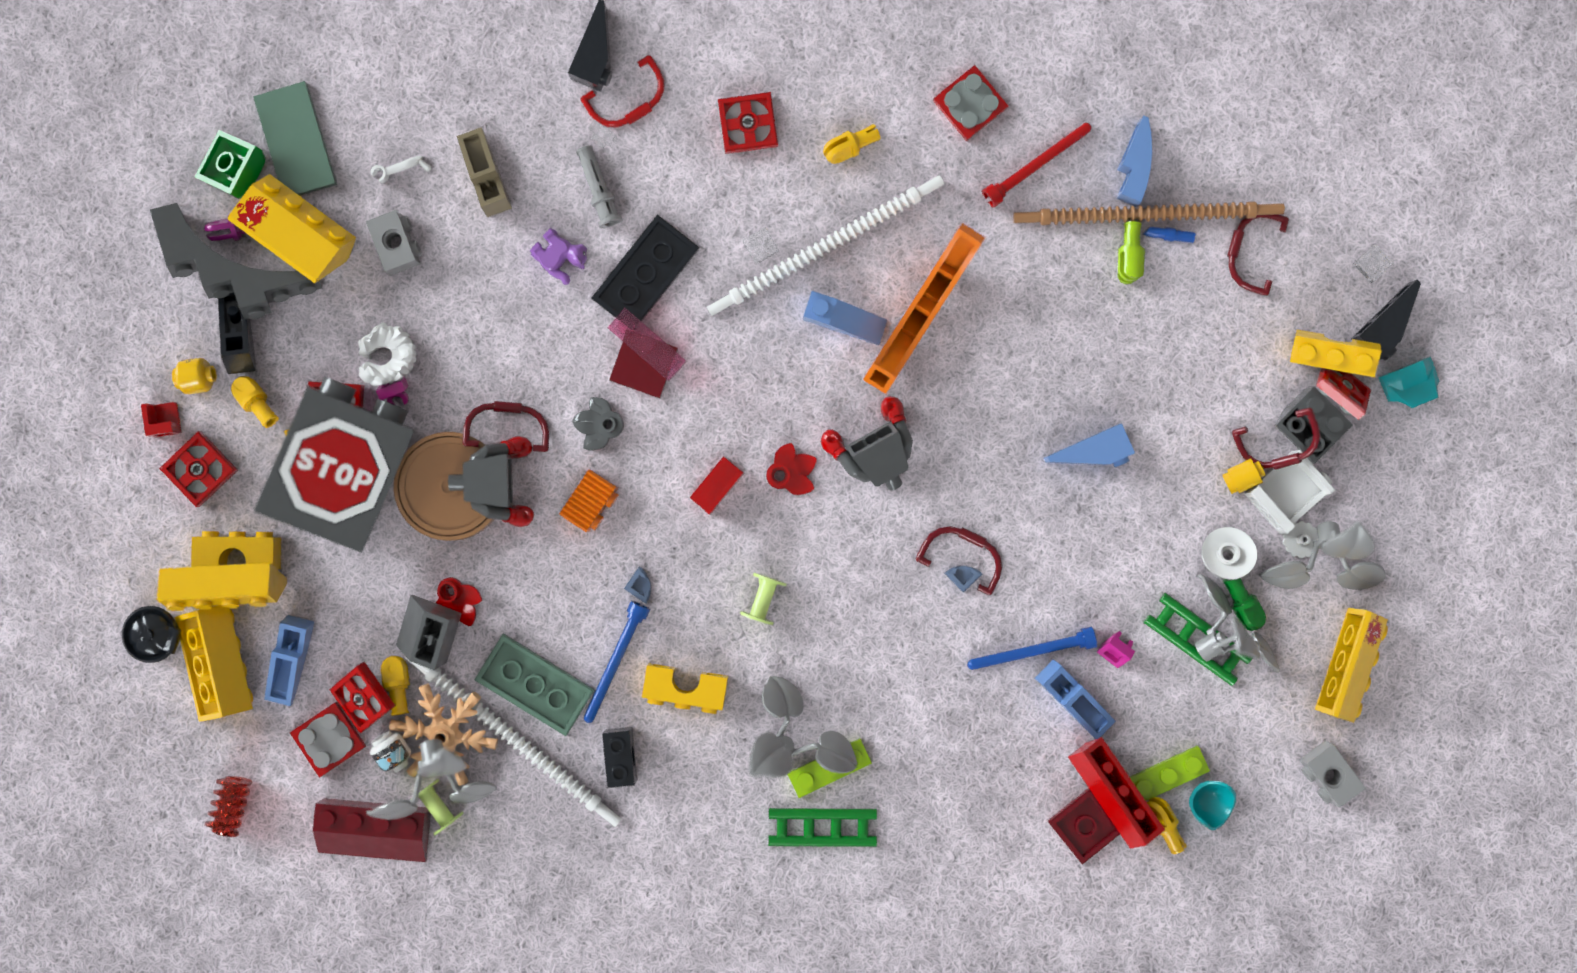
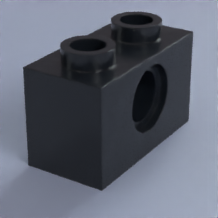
M632 727L605 729L602 733L607 788L634 786L637 782V770Z

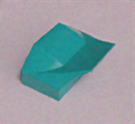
M1431 356L1378 377L1388 402H1400L1410 408H1414L1439 398L1438 384L1440 380Z

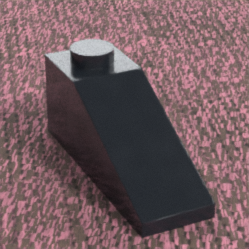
M598 0L568 71L571 80L601 92L603 85L607 87L610 83L613 73L610 70L608 15L604 0Z
M1417 279L1407 283L1351 340L1355 339L1381 344L1379 360L1383 359L1385 361L1397 351L1395 346L1402 341L1421 282Z
M229 293L226 297L218 298L221 358L228 374L256 371L250 318L244 319L235 293Z

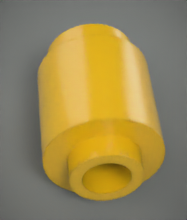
M1251 458L1227 469L1228 472L1222 475L1231 494L1235 492L1240 494L1263 483L1261 477L1266 476L1260 462L1253 463Z

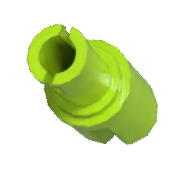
M1137 221L1124 223V245L1118 249V279L1123 284H1131L1144 275L1145 248L1140 245L1142 224Z

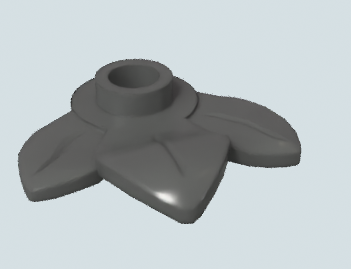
M592 397L589 401L590 410L579 412L573 418L572 423L579 432L586 434L583 448L594 451L604 448L610 438L619 436L623 431L624 421L620 414L612 411L607 400ZM608 420L613 422L611 429H608L606 426Z

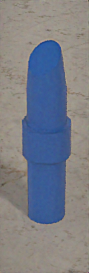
M1149 227L1143 233L1145 236L1164 239V241L1194 243L1196 235L1195 232L1181 231L1168 227Z

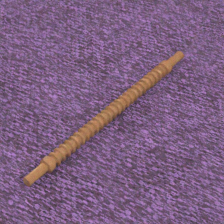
M1249 201L1245 205L1243 202H1240L1238 205L1232 202L1230 206L1225 202L1223 206L1220 203H1216L1215 206L1212 203H1209L1207 206L1201 203L1199 207L1194 203L1192 207L1189 204H1185L1184 207L1181 204H1178L1177 207L1170 204L1166 208V205L1163 204L1161 208L1158 205H1154L1153 208L1150 205H1147L1146 208L1140 205L1138 209H1135V206H1131L1130 209L1127 206H1124L1123 209H1120L1119 206L1112 209L1109 206L1107 210H1104V207H1100V210H1097L1096 207H1093L1092 210H1089L1088 207L1081 210L1078 207L1076 211L1073 208H1070L1069 211H1066L1065 208H1062L1061 211H1058L1057 208L1054 211H1051L1049 208H1042L1040 212H1014L1013 223H1041V225H1050L1051 222H1054L1057 225L1058 222H1061L1064 225L1066 221H1069L1070 224H1073L1074 221H1077L1078 224L1081 221L1088 224L1091 220L1095 224L1097 220H1100V223H1104V220H1107L1108 223L1115 220L1118 223L1121 219L1125 223L1128 219L1131 221L1138 219L1139 222L1146 219L1149 222L1152 218L1157 222L1159 218L1162 221H1165L1166 218H1169L1170 221L1177 218L1180 221L1182 217L1187 221L1189 217H1192L1193 220H1196L1197 217H1200L1201 220L1205 217L1211 220L1213 216L1217 220L1220 216H1223L1224 219H1227L1228 216L1232 219L1236 216L1240 219L1243 216L1250 219L1256 218L1257 215L1284 214L1285 206L1283 203L1257 204L1255 201Z

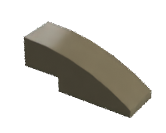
M482 127L457 136L470 180L475 187L480 206L487 218L512 209Z

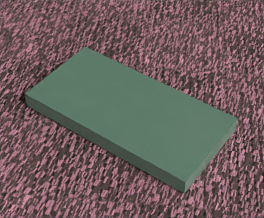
M303 81L253 96L278 180L299 196L337 185L307 83Z
M504 633L474 679L564 736L568 735L595 691L592 687Z

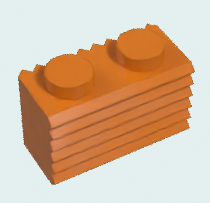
M589 469L559 515L585 532H589L591 529L595 531L604 519L601 513L605 507L611 508L619 495L615 492L618 487Z

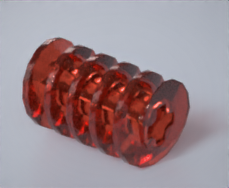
M226 776L222 779H216V783L223 786V788L213 790V794L219 796L220 799L211 800L210 804L217 807V810L208 811L207 814L213 817L214 821H206L205 826L211 828V831L217 835L237 837L239 835L237 828L241 827L242 824L239 818L243 817L245 813L242 807L247 805L245 797L250 794V789L247 786H250L253 782L244 777Z

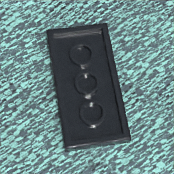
M657 214L591 299L634 332L700 247Z

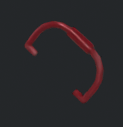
M1280 214L1257 215L1256 218L1250 219L1245 217L1240 222L1237 230L1233 232L1227 257H1229L1228 268L1234 281L1240 287L1250 292L1268 296L1273 281L1266 280L1264 288L1243 281L1238 275L1235 261L1238 258L1244 237L1243 231L1252 220L1269 218L1281 222L1279 231L1285 233L1289 218Z
M494 401V403L482 404L474 408L465 419L462 443L465 447H479V441L470 440L471 423L477 414L485 410L519 414L521 412L528 413L538 420L543 433L542 445H533V451L547 452L549 450V429L546 420L538 411L531 407L523 406L522 403Z
M1312 408L1296 411L1297 418L1307 415L1313 432L1312 443L1302 453L1298 452L1273 459L1272 462H1262L1249 455L1240 437L1241 434L1248 433L1246 426L1233 430L1232 436L1245 460L1251 458L1253 463L1259 461L1263 469L1274 468L1277 470L1302 463L1303 459L1311 456L1318 447L1320 430Z
M952 526L938 528L928 535L916 556V561L927 567L930 566L932 561L924 558V555L934 538L941 534H957L959 538L989 550L995 560L994 576L988 588L979 584L977 590L987 595L993 594L1000 579L1002 562L998 551L986 541L987 538L962 527L960 529Z

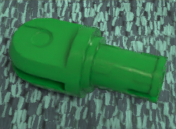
M1241 578L1234 580L1224 579L1223 583L1234 601L1231 608L1236 617L1242 622L1246 630L1254 631L1261 629L1265 625L1266 615L1256 595L1248 593Z

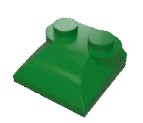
M218 130L195 178L237 199H241L249 187L256 182L264 167L265 155L263 150L255 145Z

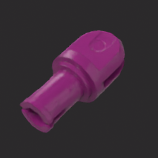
M228 219L212 221L204 226V231H215L206 235L210 241L231 238L234 241H239L243 234H247Z

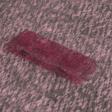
M626 308L607 327L669 382L687 362Z

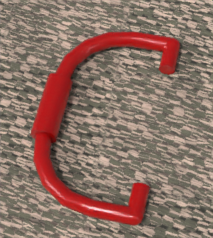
M647 55L637 63L640 68L648 63L655 73L658 81V90L655 97L649 103L645 102L624 115L625 118L613 121L600 117L588 101L596 96L593 90L581 97L582 104L597 123L606 127H621L628 123L631 125L652 112V108L660 101L664 93V78L652 56Z

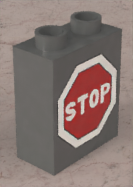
M324 376L319 389L307 386L254 512L362 553L414 430L403 424L408 414L407 410L377 398L372 411L351 403L356 389Z

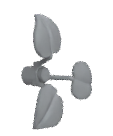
M1326 521L1320 523L1317 526L1318 540L1313 542L1314 548L1307 566L1302 561H1289L1259 573V576L1264 581L1276 587L1286 589L1298 588L1310 581V574L1308 572L1313 570L1318 550L1321 549L1331 557L1340 558L1346 571L1337 575V581L1343 588L1353 590L1368 589L1383 582L1386 576L1384 568L1377 563L1362 562L1354 565L1352 568L1348 565L1346 557L1358 560L1369 556L1374 551L1372 536L1358 521L1341 533L1336 522Z
M1198 574L1196 577L1203 581L1210 599L1221 613L1219 620L1212 628L1206 631L1208 636L1195 643L1200 656L1208 662L1221 653L1225 654L1228 651L1237 649V654L1247 655L1256 660L1262 658L1273 668V672H1280L1274 653L1266 640L1257 632L1252 633V636L1248 634L1238 618H1232L1235 635L1226 638L1221 631L1215 632L1228 617V614L1232 613V609L1222 589L1208 577ZM1236 640V644L1229 646V643Z
M770 676L762 690V703L766 711L777 718L784 717V722L776 735L773 733H763L755 740L750 754V776L784 777L793 768V757L811 749H818L815 756L816 761L828 771L848 773L856 769L857 760L850 742L844 735L836 731H826L821 734L819 743H812L794 749L793 740L783 734L790 722V716L798 717L803 712V698L799 690L791 682L781 677Z
M432 739L420 744L422 760L418 761V773L413 797L410 800H395L366 812L367 815L385 820L401 819L413 814L418 810L416 803L422 777L447 775L455 791L449 795L450 800L463 804L476 802L487 797L497 790V786L486 781L473 782L463 787L458 786L453 774L459 773L466 768L465 761L454 752L443 747L441 740Z

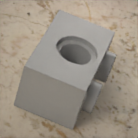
M394 210L366 221L386 273L394 275L421 264L418 257L422 256V252L417 241H412L409 232L413 229L406 215L402 216L400 212ZM401 236L402 242L400 246L392 248V239Z
M1324 741L1299 759L1304 766L1301 769L1302 773L1310 782H1316L1320 788L1317 793L1326 804L1331 803L1340 808L1366 789L1332 743ZM1330 769H1333L1334 777L1327 782L1325 775Z

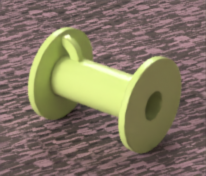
M753 573V576L759 578V588L751 612L741 611L740 614L753 620L773 625V621L765 618L777 584L787 586V584L758 573Z
M439 779L419 792L418 796L441 827L433 833L434 835H437L464 814L462 811L454 817L435 792L433 785L439 782Z

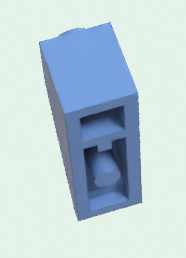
M814 291L811 292L803 316V321L876 345L880 344L887 323V319Z
M1121 423L1046 456L1044 460L1046 463L1109 465L1113 463L1114 467H1118L1129 462L1128 456L1134 454L1135 451Z

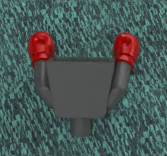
M889 396L885 397L881 402V414L888 423L847 446H844L842 436L833 429L826 430L822 434L820 442L823 449L832 455L836 461H839L850 476L862 482L871 481L875 487L885 483L888 490L892 491L902 485L899 475L909 468L907 460L911 457L913 439L906 425L902 402L897 397Z
M515 436L501 443L485 445L473 453L468 462L463 463V474L448 476L449 491H464V501L470 502L473 510L488 519L502 520L516 527L528 526L534 518L533 510L528 506L513 505L512 459L528 456L533 448L531 442L527 437Z

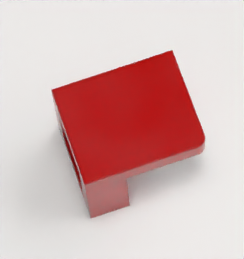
M176 402L157 405L141 404L145 436L162 437L182 433L178 404Z

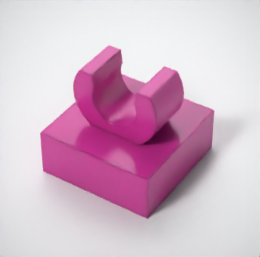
M405 376L400 381L381 385L376 390L379 399L384 400L387 398V402L395 405L393 398L396 396L402 399L404 405L409 402V397L404 392L408 388Z
M1120 631L1103 642L1096 651L1116 668L1131 660L1135 653L1132 649V640L1124 643L1119 639L1122 634Z

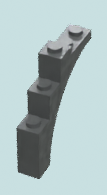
M178 203L150 209L164 260L172 278L188 277L194 272H198L208 299L223 298L229 295V293L234 292L239 309L245 320L249 318L259 319L265 316V314L271 313L269 305L271 302H284L290 297L300 294L309 295L318 289H322L320 280L317 283H313L298 271H267L250 268L230 261L216 253L195 235L186 223Z

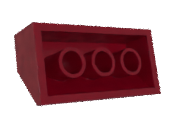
M324 798L315 803L313 835L318 853L426 862L431 813L426 807H417L418 810L407 817L385 820L367 815L366 812L384 805V803Z

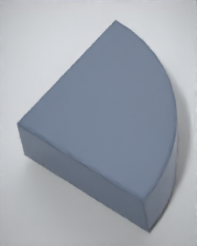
M639 566L624 588L645 604H647L651 595V582L647 573Z
M967 566L953 567L944 573L963 593L982 575L977 569Z

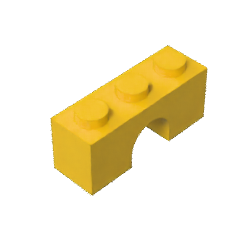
M1297 329L1290 362L1375 377L1381 354V344L1352 339L1351 342L1336 341L1326 338L1321 333Z
M202 531V536L192 537L191 567L227 565L228 556L231 551L239 549L245 556L246 564L271 563L277 570H281V537H273V532H256V537H246V532L229 531V537H219V531Z
M652 663L647 665L642 698L648 699L647 703L663 705L664 701L675 703V708L687 710L691 706L701 707L702 712L717 714V710H723L728 682L727 675L701 672L699 685L693 690L685 691L680 689L674 681L675 667Z

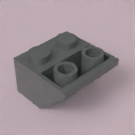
M1315 387L1304 389L1283 410L1275 426L1301 452H1304L1312 443L1313 432L1307 415L1297 418L1296 411L1312 408L1319 425L1320 440L1317 449L1307 458L1315 464L1353 424Z
M411 595L396 646L409 661L435 671L447 663L462 613Z

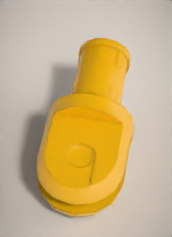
M874 124L854 134L846 131L842 135L828 141L824 146L823 154L829 163L837 164L851 157L858 156L860 149L864 146L879 141L881 139L880 133Z
M240 376L231 384L232 395L246 412H253L265 428H269L277 423L279 417L266 403L267 394L254 379L248 376Z
M389 656L382 662L380 671L382 686L386 692H389L391 700L396 705L391 710V716L407 714L409 710L405 689H408V686H410L408 666L403 658Z
M1159 797L1149 799L1147 804L1165 829L1160 835H1162L1167 843L1172 854L1183 852L1187 845L1178 832L1177 824L1179 820L1170 805Z

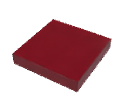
M627 330L609 381L660 399L678 348Z
M1089 788L1047 821L1082 865L1120 835Z

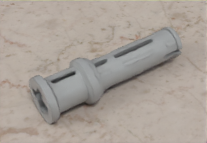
M588 145L579 148L576 154L579 157L593 195L591 204L597 210L600 228H608L619 224L623 220L622 216L618 215L613 202L615 200L614 194L607 190L593 147Z

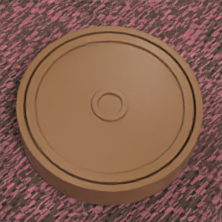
M441 432L419 440L406 451L394 477V497L400 513L410 526L430 538L446 541L463 540L482 532L495 520L488 519L473 510L470 502L464 501V491H449L448 476L463 474V463L468 462L473 453L485 446V444L479 441V447H465L462 443V433ZM470 436V440L479 441V440L475 439L474 437H471V436Z

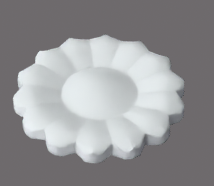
M1304 521L1295 522V528L1288 534H1283L1285 550L1290 552L1293 557H1310L1314 548L1313 542L1318 540L1317 529Z

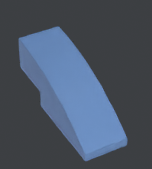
M1144 115L1138 121L1117 169L1127 175L1116 199L1135 207L1142 202L1149 180L1152 161L1149 118Z
M287 615L280 622L276 648L271 653L264 700L287 706L293 704L312 637L314 621Z
M1054 659L1035 677L1040 685L1095 739L1100 738L1116 722L1086 689Z

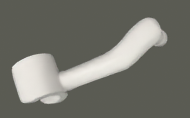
M416 156L385 168L381 165H375L371 169V175L374 177L378 171L382 170L383 176L379 179V182L382 184L388 181L389 175L412 168L418 164L428 172L432 168L423 161V156Z

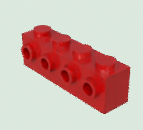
M1102 737L1086 742L1068 756L1130 849L1147 846L1165 831Z

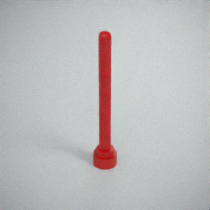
M1089 123L1082 124L1002 183L990 184L984 188L982 195L985 199L990 197L991 201L988 203L991 207L995 208L1003 202L1006 192L1087 135L1092 129Z

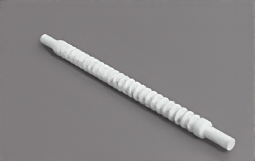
M939 175L917 188L911 187L906 191L907 194L901 193L900 198L894 197L893 202L887 201L886 206L881 204V209L874 208V213L867 212V217L861 216L860 221L855 219L853 225L848 223L847 228L841 227V231H834L833 236L828 234L826 240L821 238L819 244L814 242V247L807 246L808 250H801L800 255L795 253L794 258L788 257L787 262L781 261V265H774L773 270L768 268L766 274L761 272L759 278L754 276V281L747 280V285L741 284V288L735 287L729 290L727 296L706 307L710 315L713 316L734 303L739 305L744 302L745 297L750 298L751 293L756 295L757 290L763 291L764 286L770 287V283H777L778 278L783 280L785 274L790 276L792 270L797 272V267L804 268V263L809 265L811 259L816 261L817 256L823 257V253H830L831 248L836 250L838 244L843 246L845 240L850 242L851 237L857 238V233L863 234L864 229L869 231L870 226L876 227L877 222L883 223V219H890L891 214L896 216L898 210L903 212L905 206L910 208L911 203L915 205L921 202L923 196L944 185L941 176Z
M409 661L425 674L424 678L430 683L434 681L436 683L435 687L440 686L441 692L446 691L447 697L453 696V702H456L458 698L465 702L471 694H466L464 692L465 688L459 689L458 683L453 684L452 678L447 679L446 673L442 675L440 668L434 671ZM482 702L477 703L472 708L478 712L476 714L478 717L477 721H484L483 726L489 725L490 731L495 730L496 736L500 734L502 736L501 740L506 739L508 741L507 745L512 744L514 746L513 750L519 749L520 755L525 754L526 760L530 758L532 765L536 763L538 765L537 769L542 768L544 770L543 774L549 773L550 779L555 778V783H561L562 789L566 787L568 794L571 792L574 794L573 798H580L579 802H584L586 804L585 807L589 811L597 812L614 827L617 826L622 818L601 802V797L597 794L592 795L591 789L585 790L584 784L580 786L578 784L579 780L574 781L572 779L573 775L568 776L566 774L567 770L561 771V765L555 766L554 760L549 761L548 755L544 757L542 755L543 751L538 752L536 750L537 746L532 747L530 745L531 741L525 742V736L519 737L518 731L514 733L512 726L508 728L506 726L507 722L502 723L500 721L501 717L495 718V712L489 713V708H483Z

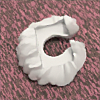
M382 322L375 326L370 334L365 335L358 341L360 348L358 353L366 359L372 360L371 353L380 348H387L392 352L391 360L385 365L378 366L371 362H365L358 368L359 376L365 383H370L372 386L391 384L400 381L403 376L408 375L413 369V363L416 362L415 356L417 355L415 351L416 346L409 338V334L403 331L402 327L387 326L386 323Z

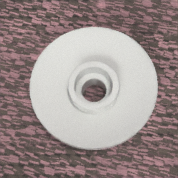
M1223 527L1216 529L1206 537L1202 545L1201 554L1205 566L1211 573L1220 578L1228 580L1242 578L1255 566L1257 560L1255 543L1249 535L1237 528ZM1229 552L1232 559L1226 560L1223 557V553Z

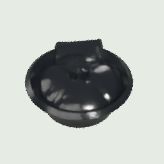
M144 606L133 611L125 620L122 628V642L126 651L136 660L144 663H156L164 660L170 654H175L179 644L181 629L168 611L157 606Z

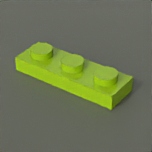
M858 738L850 742L857 760V768L851 772L835 773L821 767L815 759L787 774L798 798L872 764L861 739Z
M1194 746L1130 776V779L1145 801L1210 772V769L1199 746Z

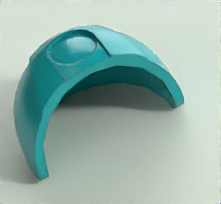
M1205 781L1200 783L1193 790L1189 798V807L1194 818L1209 830L1220 828L1233 812L1236 803V792L1232 787L1223 782Z

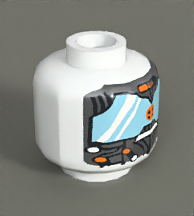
M390 730L386 731L371 742L373 746L370 754L382 771L393 769L396 773L409 764L407 759L411 755V748L399 732L391 733Z

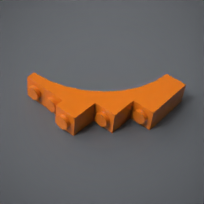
M964 223L960 225L863 378L864 381L885 394L888 392L986 237Z

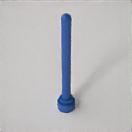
M631 601L626 610L629 612L627 615L629 619L584 715V720L587 723L594 721L638 623H642L643 619L646 620L651 610L644 605L643 607L639 606L640 603Z
M1092 626L1082 628L1081 632H1077L1076 636L971 659L967 665L969 669L975 670L1077 646L1080 648L1085 647L1086 650L1097 648L1096 636Z

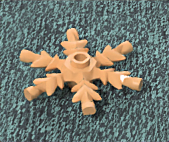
M429 683L418 687L424 700H418V703L428 711L423 714L432 718L431 725L424 726L420 719H418L417 724L408 716H405L406 723L392 719L389 725V730L403 731V739L416 735V740L423 735L429 740L439 739L442 741L443 747L460 757L464 755L455 750L458 743H463L467 750H469L471 745L479 753L483 752L481 746L496 750L498 739L483 737L486 733L485 730L471 734L472 729H469L466 733L459 731L460 723L469 722L465 719L466 717H471L478 713L472 709L481 699L478 693L473 691L465 702L458 698L456 711L451 708L452 717L444 719L441 716L444 706L439 708L440 694L433 697ZM421 752L410 755V758L416 760L407 769V773L412 777H416L418 773V761L422 760ZM464 771L455 774L459 786L469 782Z

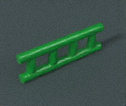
M1164 593L1159 601L1165 605V608L1157 619L1149 614L1143 623L1230 686H1233L1238 680V677L1231 673L1240 660L1249 664L1253 658L1237 654V649L1229 651L1231 654L1223 666L1213 659L1206 662L1200 656L1196 647L1188 642V639L1196 628L1208 636L1206 631L1213 626L1170 595ZM1174 612L1187 621L1179 634L1165 626ZM1233 641L1229 643V646L1234 645L1236 643Z
M769 808V819H777V835L768 836V846L877 847V836H868V820H877V809ZM787 819H804V836H787ZM814 819H831V836H814ZM841 819L858 820V836H841Z

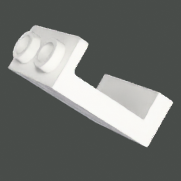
M1300 450L1291 451L1288 455L1302 452ZM1308 458L1302 460V463L1277 470L1272 468L1266 476L1261 478L1263 483L1248 489L1244 494L1279 534H1288L1295 528L1294 523L1324 496L1332 494L1335 489L1331 485L1332 480L1322 471L1319 472Z

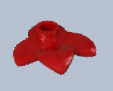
M785 444L775 453L774 464L768 468L766 473L767 481L773 488H786L793 495L807 494L814 490V485L807 476L814 469L817 459L808 454L796 455L793 444ZM776 471L784 472L785 478L782 481L775 479L774 474Z
M448 577L443 579L437 588L439 598L436 604L462 613L460 622L467 626H472L476 619L474 605L482 601L480 592L472 585L462 584L457 578ZM449 586L453 587L455 592L454 595H451L449 593Z

